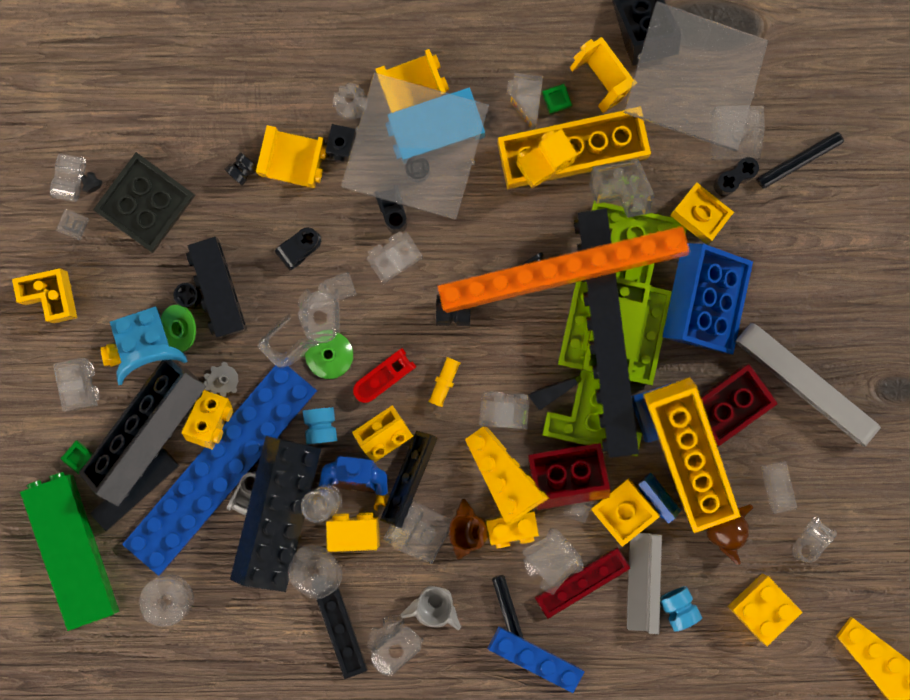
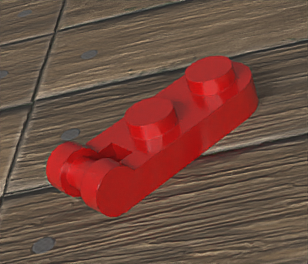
M401 348L361 378L354 385L353 394L358 401L369 403L413 371L417 366L413 361L410 362L405 356L407 353ZM397 361L402 366V369L398 372L392 366Z

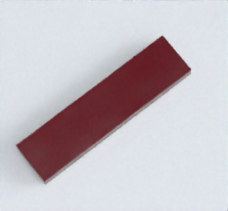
M618 547L537 595L535 599L547 619L631 568Z

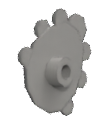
M222 362L219 367L212 366L210 369L212 371L211 374H204L206 381L203 384L206 386V391L211 390L210 392L214 394L220 393V396L223 397L230 391L232 393L237 392L238 374L234 368L228 366L227 362Z

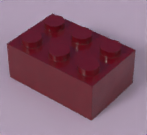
M750 364L741 366L700 396L717 447L778 404Z
M601 443L528 455L531 478L536 483L535 486L549 498L538 505L537 510L609 498L610 485Z

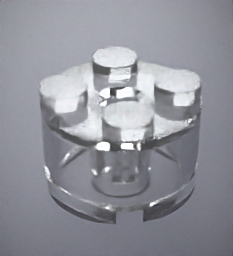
M483 392L480 402L479 426L527 430L530 402L528 395L506 394L505 397L504 392Z
M321 546L301 547L289 563V581L295 589L309 598H324L336 591L341 583L342 570L338 560L332 553L327 552V549ZM313 570H320L319 574H311Z
M174 574L160 576L145 585L141 592L139 606L145 621L159 627L175 625L184 619L192 609L194 593L190 585L180 576ZM166 595L167 599L171 600V603L166 605V602H163V598Z

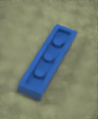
M500 626L487 647L489 651L571 693H574L584 674L583 669Z

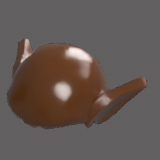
M466 499L461 500L456 516L452 519L449 528L450 542L458 560L468 555L472 550L480 549L488 537L486 522L481 517L475 515Z
M751 504L738 508L741 517L707 528L708 539L717 545L736 565L741 564L737 549L745 545L749 536V525L745 516L753 509Z

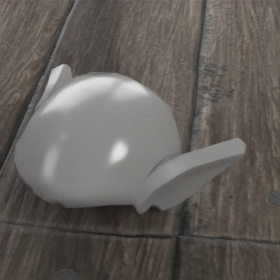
M428 586L424 588L419 598L415 599L401 613V618L416 617L421 624L429 627H442L448 623L457 630L461 628L456 609L453 606L452 595L449 590L441 587Z

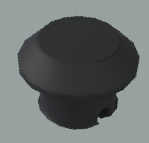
M88 172V177L82 175L81 180L84 184L82 190L84 192L91 193L101 187L102 180L97 179L95 173Z

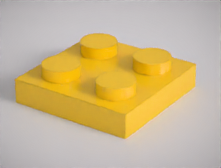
M696 183L670 216L706 245H709L734 212L700 184Z
M630 478L610 492L609 498L602 499L591 508L592 512L622 547L660 517V514Z

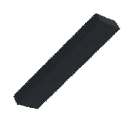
M416 430L380 521L402 529L438 437Z
M162 448L157 457L145 469L143 476L131 488L127 498L119 506L104 500L90 514L105 531H108L180 465L165 448Z
M336 578L312 586L344 679L368 671Z

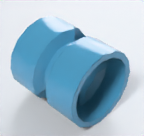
M334 407L303 410L304 424L309 426V429L305 431L306 444L338 441L336 428L331 426V423L335 421Z
M687 586L674 589L660 597V604L664 612L670 614L668 620L674 632L686 629L702 619L697 606L691 604L693 597Z

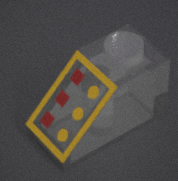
M514 73V79L508 81L507 94H511L510 102L530 128L535 129L543 76Z

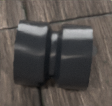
M437 294L436 326H450L452 322H455L457 326H470V308L446 313L442 308L440 295Z

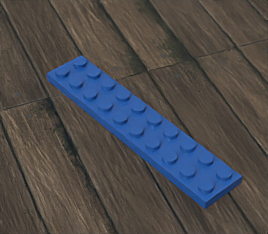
M279 360L223 426L221 441L215 444L213 450L206 447L202 450L122 545L160 576L235 489L241 478L258 462L261 457L265 437L278 438L317 393V390L285 362Z

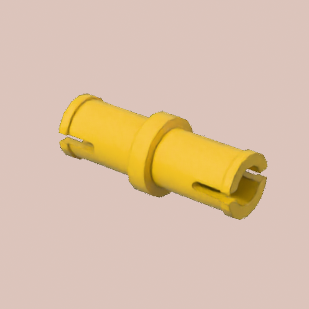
M446 357L439 377L436 376L435 381L437 383L428 402L443 407L450 387L453 388L454 383L452 381L461 362Z

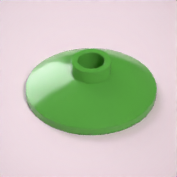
M171 305L165 309L161 316L163 328L169 346L185 352L190 349L195 340V320L186 307Z
M334 331L321 332L315 335L306 347V363L309 369L318 377L324 379L338 378L350 368L353 361V349L348 339L342 334ZM331 350L333 352L331 359L324 357L325 351Z

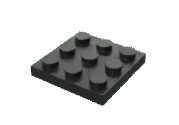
M136 152L93 210L153 253L196 195Z

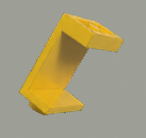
M601 37L595 42L591 39L581 46V51L573 57L575 61L570 69L573 72L586 62L609 92L598 105L604 114L620 103L637 83Z
M430 49L425 50V56L387 70L385 66L375 69L391 114L445 96L446 91H449L445 77L440 78L437 69H440L441 66L437 55L432 56Z
M267 125L256 173L261 177L315 189L316 182L320 183L323 169H320L321 159L325 160L327 156L325 152L327 145H325L324 138L318 137V140L284 133L278 131L276 127Z

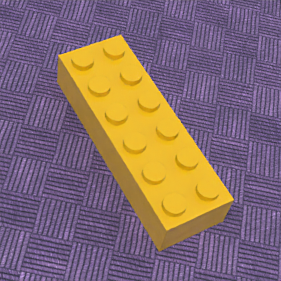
M641 107L498 137L497 141L507 189L529 185L516 165L517 160L520 159L519 154L530 147L532 150L539 147V142L542 140L541 137L551 130L557 132L562 129L576 151L577 156L573 164L546 181L648 159L651 155Z
M689 377L643 394L693 533L741 517L697 387L692 379Z

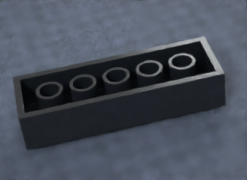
M171 359L162 360L84 465L79 474L96 495L119 506L127 498L137 480L143 476L145 469L151 461L157 457L159 450L165 442L172 437L174 430L181 420L187 416L195 401L202 396L206 386L187 368Z
M271 436L265 437L230 580L244 587L286 592L321 453L320 448Z

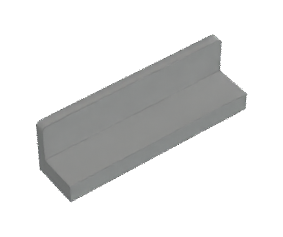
M639 533L629 541V567L631 569L628 570V630L659 634L662 535L659 533Z

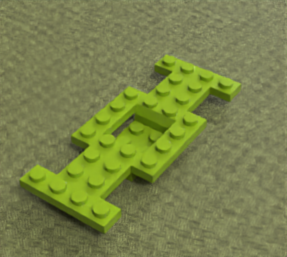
M593 201L592 210L607 208L612 243L683 226L672 217ZM654 263L616 272L629 380L653 386L663 340L662 335L672 291L651 287L650 282ZM578 281L575 283L557 365L581 370L580 377L582 380L577 385L571 417L547 412L542 435L583 445L601 443L603 449L602 439L606 438L605 428H600L599 414H603L602 404H597L596 389H600L599 379L594 380L592 365H597L596 355H591L588 339L591 341L594 340L593 330L591 333L588 331L586 316H591L590 306L585 307L583 292H588L587 283ZM636 432V433H637L638 448H639L640 442H641L642 433H641V432Z

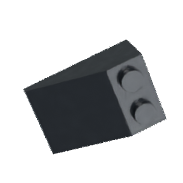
M612 0L624 46L633 66L678 55L680 33L665 0Z

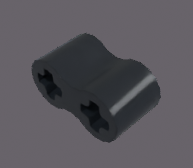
M751 157L741 159L732 171L722 173L715 180V192L720 196L731 195L736 191L740 183L748 182L758 174V162ZM748 166L750 170L744 174L742 169ZM729 180L731 184L727 187H724L722 185L724 181L726 182Z

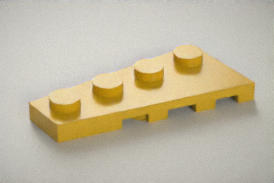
M850 617L836 637L888 700H910V661L854 618Z

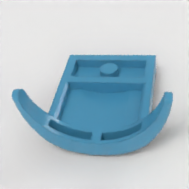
M156 306L110 322L121 360L116 373L118 385H122L123 380L130 372L147 363L170 359L183 363L188 362L183 352L169 346Z

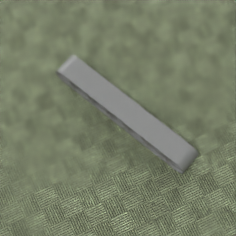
M750 322L735 342L738 346L861 446L866 447L881 427L873 419L756 324Z

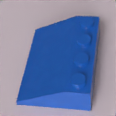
M687 243L689 253L687 256L679 257L662 337L733 355L753 261L706 244Z

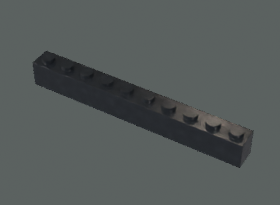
M607 208L578 212V220H574L575 234H580L581 244H577L578 252L612 244ZM616 273L582 281V283H587L588 292H583L585 307L590 306L591 316H586L588 331L593 330L594 340L589 341L591 355H596L597 365H592L594 380L599 379L600 389H596L597 404H602L603 414H599L600 428H605L606 438L602 439L603 452L609 453V458L639 454Z

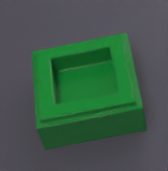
M565 83L542 91L549 115L573 106Z
M76 440L60 459L79 475V472L93 453L80 441Z

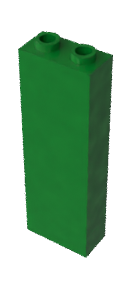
M64 472L50 476L51 481L42 484L41 480L27 484V489L21 491L20 494L66 629L70 631L120 611L73 474L64 475Z

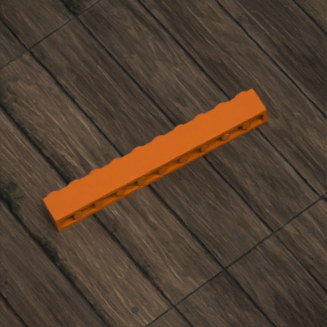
M682 226L439 285L438 290L442 308L446 313L687 256L689 249Z

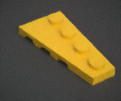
M481 427L465 439L506 524L513 523L549 499L544 492H541L535 486L536 483L532 478L523 472L520 464L514 458H511L506 452V448L488 427Z

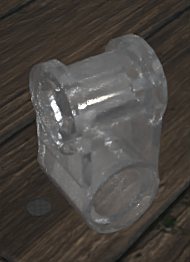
M815 516L792 547L793 556L801 562H815L825 548L834 540L837 531L828 528L821 522L820 517ZM808 545L810 547V554L804 558L801 551L803 546Z

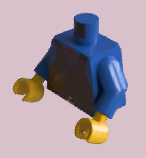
M338 456L335 462L328 463L322 468L319 487L316 489L315 503L318 502L319 498H325V505H328L330 487L376 493L374 509L377 511L379 505L385 507L389 499L387 495V474L384 470L378 468L373 460Z

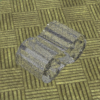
M63 153L58 155L55 164V174L50 187L51 198L71 202L78 201L81 191V177L84 175L86 168L85 158Z

